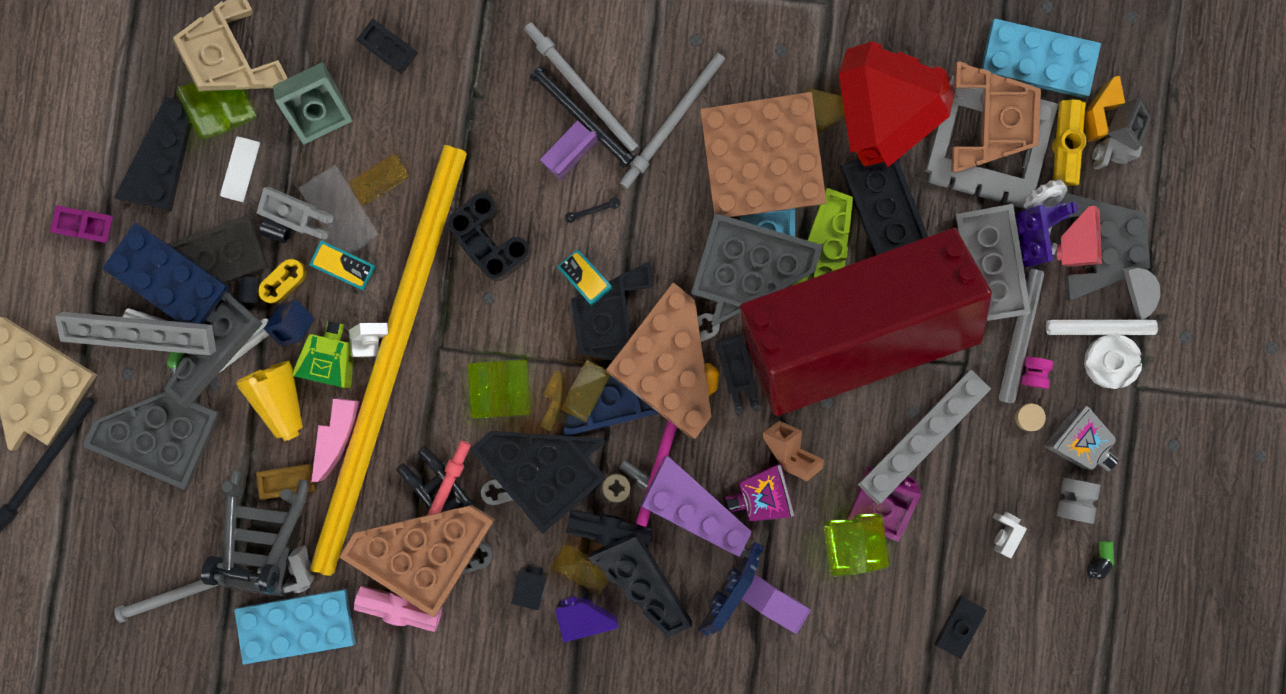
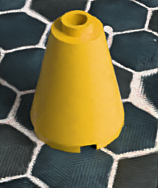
M289 360L271 365L270 368L262 371L258 370L236 382L238 389L276 438L282 437L284 441L300 435L298 430L303 428L294 376H292L293 368Z

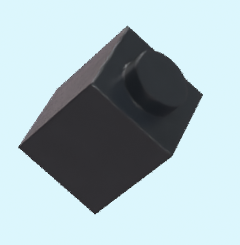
M527 564V568L521 567L511 604L539 610L549 573L543 572L544 568L537 565Z

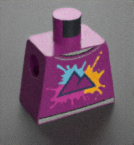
M779 463L772 464L737 481L740 493L725 497L729 512L733 513L745 509L749 521L795 516L783 470Z

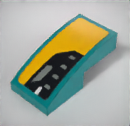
M322 240L309 264L363 291L376 267Z
M578 249L557 266L559 271L591 306L612 289L608 281Z

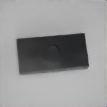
M373 18L356 39L359 44L401 75L418 54L415 49Z
M960 595L934 644L962 659L987 610Z

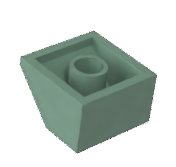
M323 62L273 85L275 101L303 145L353 122L343 98Z

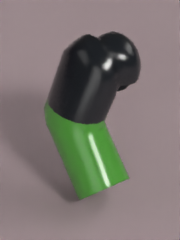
M1099 541L1100 559L1097 564L1090 563L1087 565V575L1090 578L1104 579L1114 566L1113 541Z

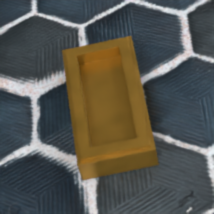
M314 464L256 472L259 499L280 497V493L284 489H289L296 493L299 480L310 481L308 492L317 491L316 482H312Z

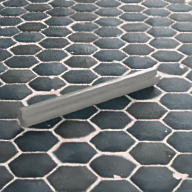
M1037 269L1029 270L1026 276L1031 314L1017 316L999 394V400L1006 403H1014L1017 396L1044 278V272Z

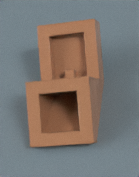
M781 421L776 422L763 432V439L784 471L805 481L810 480L823 469L824 459L801 449V430Z

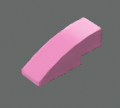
M333 399L330 425H318L312 482L325 480L346 452L362 401Z

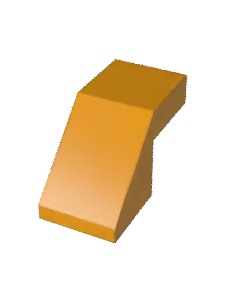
M1120 76L1113 77L1104 83L1085 111L1084 126L1088 142L1099 140L1108 135L1104 111L1114 110L1125 103Z

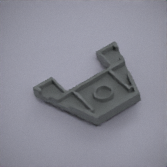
M1069 193L1065 194L1060 203L1068 204L1069 202H1075L1078 206L1077 212L1070 214L1068 218H1079L1089 206H1096L1100 209L1102 264L1092 265L1093 273L1064 276L1066 300L1079 298L1124 279L1123 268L1137 267L1145 270L1150 268L1146 213Z

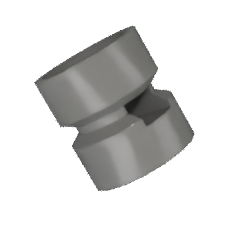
M1063 477L1061 493L1064 495V499L1059 501L1056 516L1094 524L1097 508L1093 505V502L1099 498L1101 485Z

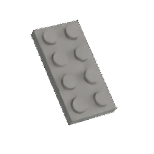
M1013 204L956 214L959 234L992 291L987 321L1031 314Z

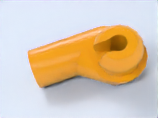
M705 363L708 395L710 396L718 388L719 371L711 363Z

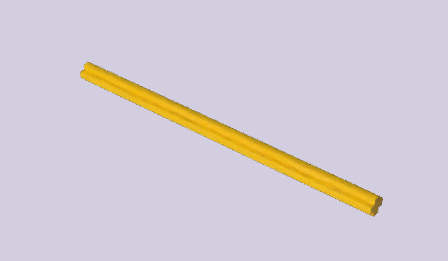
M449 145L443 146L387 322L388 334L382 338L309 568L313 572H319L328 576H332L335 572L467 155L465 151L459 148H453Z

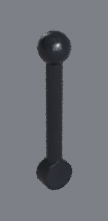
M614 197L608 203L577 213L568 212L565 215V219L567 222L572 223L576 218L610 207L617 209L620 206V200Z

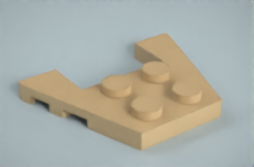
M247 0L221 1L214 7L213 11L203 18H198L173 37V42L198 91L273 88V85L288 79L278 60L250 69L227 23L252 15V8Z

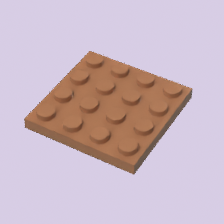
M812 92L700 109L714 216L716 213L735 218L826 204Z

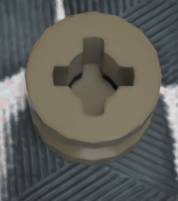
M621 473L609 475L603 484L605 497L612 502L625 500L630 493V481Z

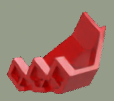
M873 41L846 50L839 71L849 146L850 152L857 153L864 167L885 162L887 167H889L950 117L955 89L945 69L934 66V68L918 63L919 59L899 51L897 54L882 49L881 44Z

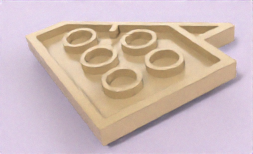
M0 317V415L7 448L11 451L18 450L27 434L32 435L46 445H51L70 419L97 374L6 317Z

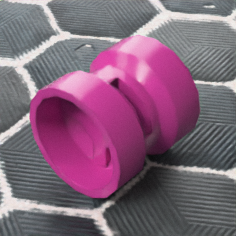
M1025 357L1024 366L1026 367V372L1022 375L1020 384L1049 389L1050 380L1048 375L1053 369L1054 361L1036 357Z

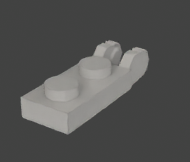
M271 187L263 188L257 209V214L302 234L307 233L320 239H327L329 232L322 228L311 226L313 218L324 223H331L334 218L333 215L327 212L317 210L315 206Z

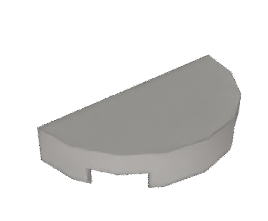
M1137 267L1123 268L1136 318L1144 320L1152 314L1158 305L1160 284L1156 276L1148 270Z

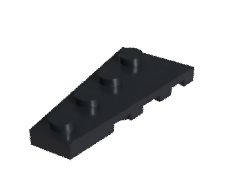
M165 97L114 198L172 211L196 105L194 103Z
M638 532L589 553L587 559L594 566L597 564L605 572L604 576L611 583L615 582L625 592L624 595L631 602L635 601L643 609V614L666 637L692 626L690 616Z

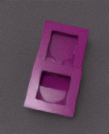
M55 205L50 232L108 243L113 216Z

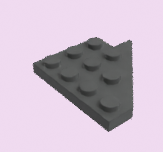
M715 213L691 294L717 302L711 325L716 326L740 313V305L742 303L784 289L814 273L823 245Z
M163 392L94 420L82 447L186 490L190 487L222 412L196 402L198 397L186 409L180 406L167 392Z

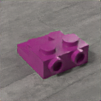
M867 466V468H866V470H865V472H864V474H863L861 480H862L873 468ZM907 476L881 504L877 505L858 485L856 489L857 495L848 512L846 522L899 542L921 497L920 487L916 485L915 479Z

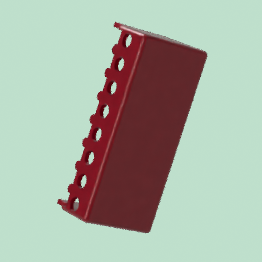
M952 228L742 303L740 305V313L746 347L757 370L759 381L773 414L780 416L981 344L984 338L992 291L957 228Z

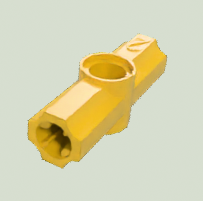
M1071 99L1059 102L1057 133L1052 143V150L1055 153L1053 181L1061 180L1066 186H1077L1080 180L1081 155L1086 145V136L1083 133L1086 103L1081 100ZM1065 138H1069L1072 141L1073 149L1066 146Z

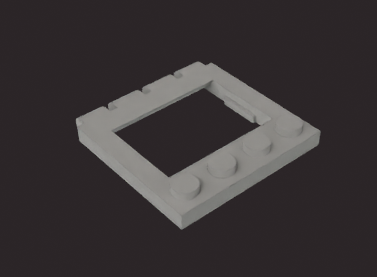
M952 75L950 81L954 87V76ZM955 89L950 117L941 123L935 131L925 172L930 173L928 183L947 188L950 179H953V190L974 195L977 186H979V197L1000 202L1003 193H1005V204H1013V206L1024 208L1025 199L1037 187L1058 104L1040 99L1039 146L1027 149L1022 166L1024 168L1022 178L978 166L959 172H951V159L945 158L956 121L955 117L958 106L982 112L983 89Z

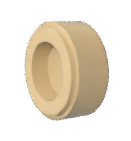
M1036 404L1021 405L1015 413L1017 425L1025 431L1039 430L1046 420L1044 410Z

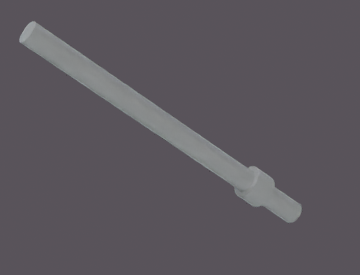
M532 22L527 24L524 30L537 44V50L551 60L630 153L634 152L639 145L556 51V45L551 39L544 37Z
M716 53L640 156L636 155L632 160L630 169L619 182L625 189L631 186L640 173L643 174L650 165L648 163L725 61L721 54Z

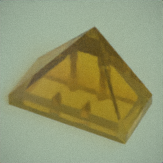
M394 153L348 183L362 205L365 206L410 176Z
M587 360L570 388L561 410L586 423L610 374L605 369Z
M565 544L552 569L601 595L608 582V579L604 576L605 572L597 564L594 566L587 559L588 556Z

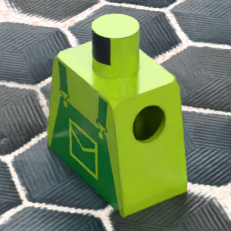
M327 321L324 337L310 334L292 376L342 388H351L353 357L351 356L350 343L340 341L344 324Z

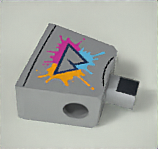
M1076 405L1044 445L1047 449L1083 469L1092 470L1099 464L1106 471H1110L1119 461L1116 456L1109 452V449L1116 442V438L1087 406Z

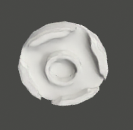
M1124 335L1101 336L1089 345L1085 353V369L1092 381L1103 388L1117 389L1126 387L1135 381L1141 372V352L1134 341Z

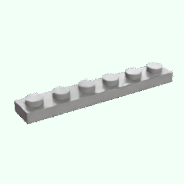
M61 312L55 315L61 342L211 355L216 352L212 325Z
M969 370L858 485L877 505L881 504L991 388L972 370Z

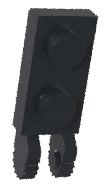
M743 335L715 341L728 393L732 397L736 415L743 414V406L738 392L748 390L749 402L753 411L760 410L755 391L757 387Z

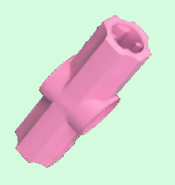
M364 585L360 586L354 602V610L382 617V620L389 624L397 626L411 625L433 632L436 631L442 614L441 608L437 616L432 617L393 591L389 593Z

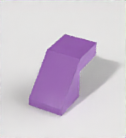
M757 575L754 576L752 584L742 598L743 601L761 614L795 634L798 633L811 611L795 598L781 592Z

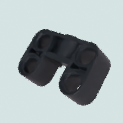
M479 193L449 216L448 227L461 243L464 251L479 266L483 273L491 280L502 281L530 259L531 248L521 237H512L497 247L483 227L496 217L498 206L491 196ZM481 202H490L491 208L487 213H478L477 208ZM461 218L468 219L469 225L467 229L457 231V221ZM516 244H522L525 247L524 254L521 257H512V247ZM501 261L503 264L502 271L497 275L491 274L489 270L491 263Z

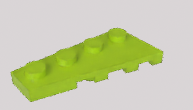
M829 188L825 189L826 204L819 205L807 241L823 245L816 270L792 285L845 267L853 197Z

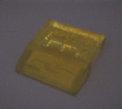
M555 370L543 396L553 400L540 425L549 431L555 429L564 403L565 373L560 370Z

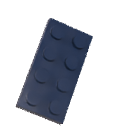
M137 223L133 224L102 268L176 321L184 323L204 324L229 288L226 284Z

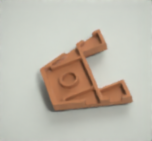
M956 62L954 66V89H983L981 147H952L951 172H959L1039 146L1041 89L992 74L990 71L978 69L963 62Z

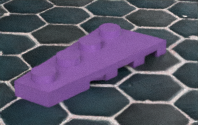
M664 456L640 506L740 557L751 531L671 458Z

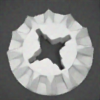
M1061 180L1049 181L1047 184L1041 185L1037 190H1033L1032 194L1025 199L1026 202L1023 206L1026 210L1038 205L1053 207L1063 200L1067 192V186Z

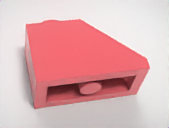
M1089 206L1061 236V244H1057L1058 260H1062V265L1068 267L1102 264L1100 209L1098 207Z

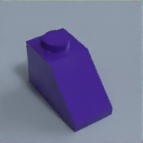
M569 596L561 599V604L556 606L555 611L563 643L618 629L619 622L616 616L585 598L577 599L576 596Z

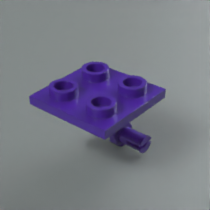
M1069 202L1068 204L1059 203L1053 207L1038 205L1015 213L1023 268L1054 261L1049 228L1068 218L1070 214L1076 213L1078 206L1075 202Z

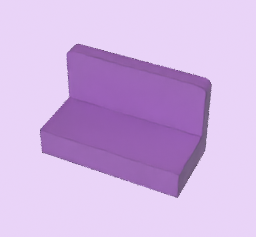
M577 120L540 161L561 180L598 142L597 134L593 131L590 132Z

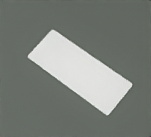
M236 137L221 189V197L244 202L260 142Z

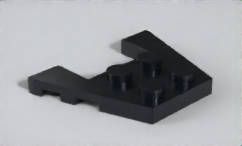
M646 262L608 281L612 289L592 306L581 294L571 299L578 354L613 361L631 337L625 291L653 288L650 262Z

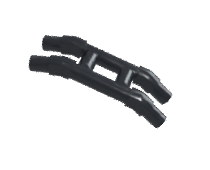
M425 445L419 449L418 454L425 460L433 472L437 474L434 478L423 485L420 478L405 463L400 464L396 471L430 510L434 501L431 493L440 487L446 472L445 465ZM455 480L450 491L454 497L444 504L441 512L456 509L460 505L461 507L473 505L477 509L478 507Z

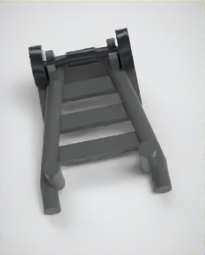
M231 471L229 481L222 484V490L226 492L224 536L219 557L209 556L202 567V582L206 585H219L235 590L285 597L286 593L281 589L289 548L285 546L305 505L310 481L299 480L296 493L289 489L282 490L280 497L292 505L288 513L237 506V497L243 494V489L239 486L243 473ZM236 518L283 525L279 534L236 529ZM235 541L271 545L273 547L268 556L236 552ZM234 564L263 568H258V574H254L252 570L234 568Z

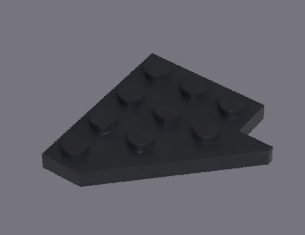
M490 431L470 448L471 452L542 534L606 479L588 458L606 442L603 438Z

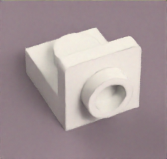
M359 323L350 329L351 356L376 357L379 351V339L388 334L387 323Z
M1005 512L1004 515L995 513L992 518L1005 524L1006 527L1001 529L994 540L996 546L993 550L1012 558L1027 528L1019 525L1021 519L1008 512Z

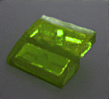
M195 83L177 87L176 93L200 140L227 132L256 118V114L243 89L198 91Z
M527 360L468 363L471 419L531 414Z
M883 514L854 515L853 520L825 521L823 527L831 576L860 574L889 567L890 561Z

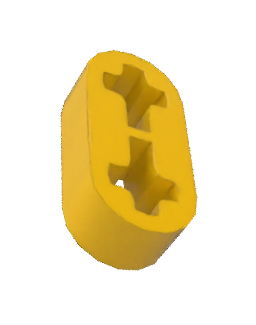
M293 259L282 262L260 284L258 291L261 299L272 304L284 301L305 280L307 276L305 265ZM290 266L298 267L296 270L298 276L296 278L290 276L284 280L290 274L288 270ZM281 283V285L276 289V293L278 295L276 297H268V294L270 293L268 287H276Z

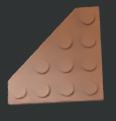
M672 283L605 371L690 438L696 439L712 417L695 300Z
M473 505L358 531L353 534L339 558L430 616L436 617L495 519Z

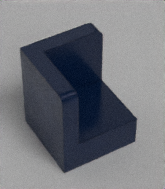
M293 300L279 305L263 329L277 343L285 347L302 340L314 317L297 300Z

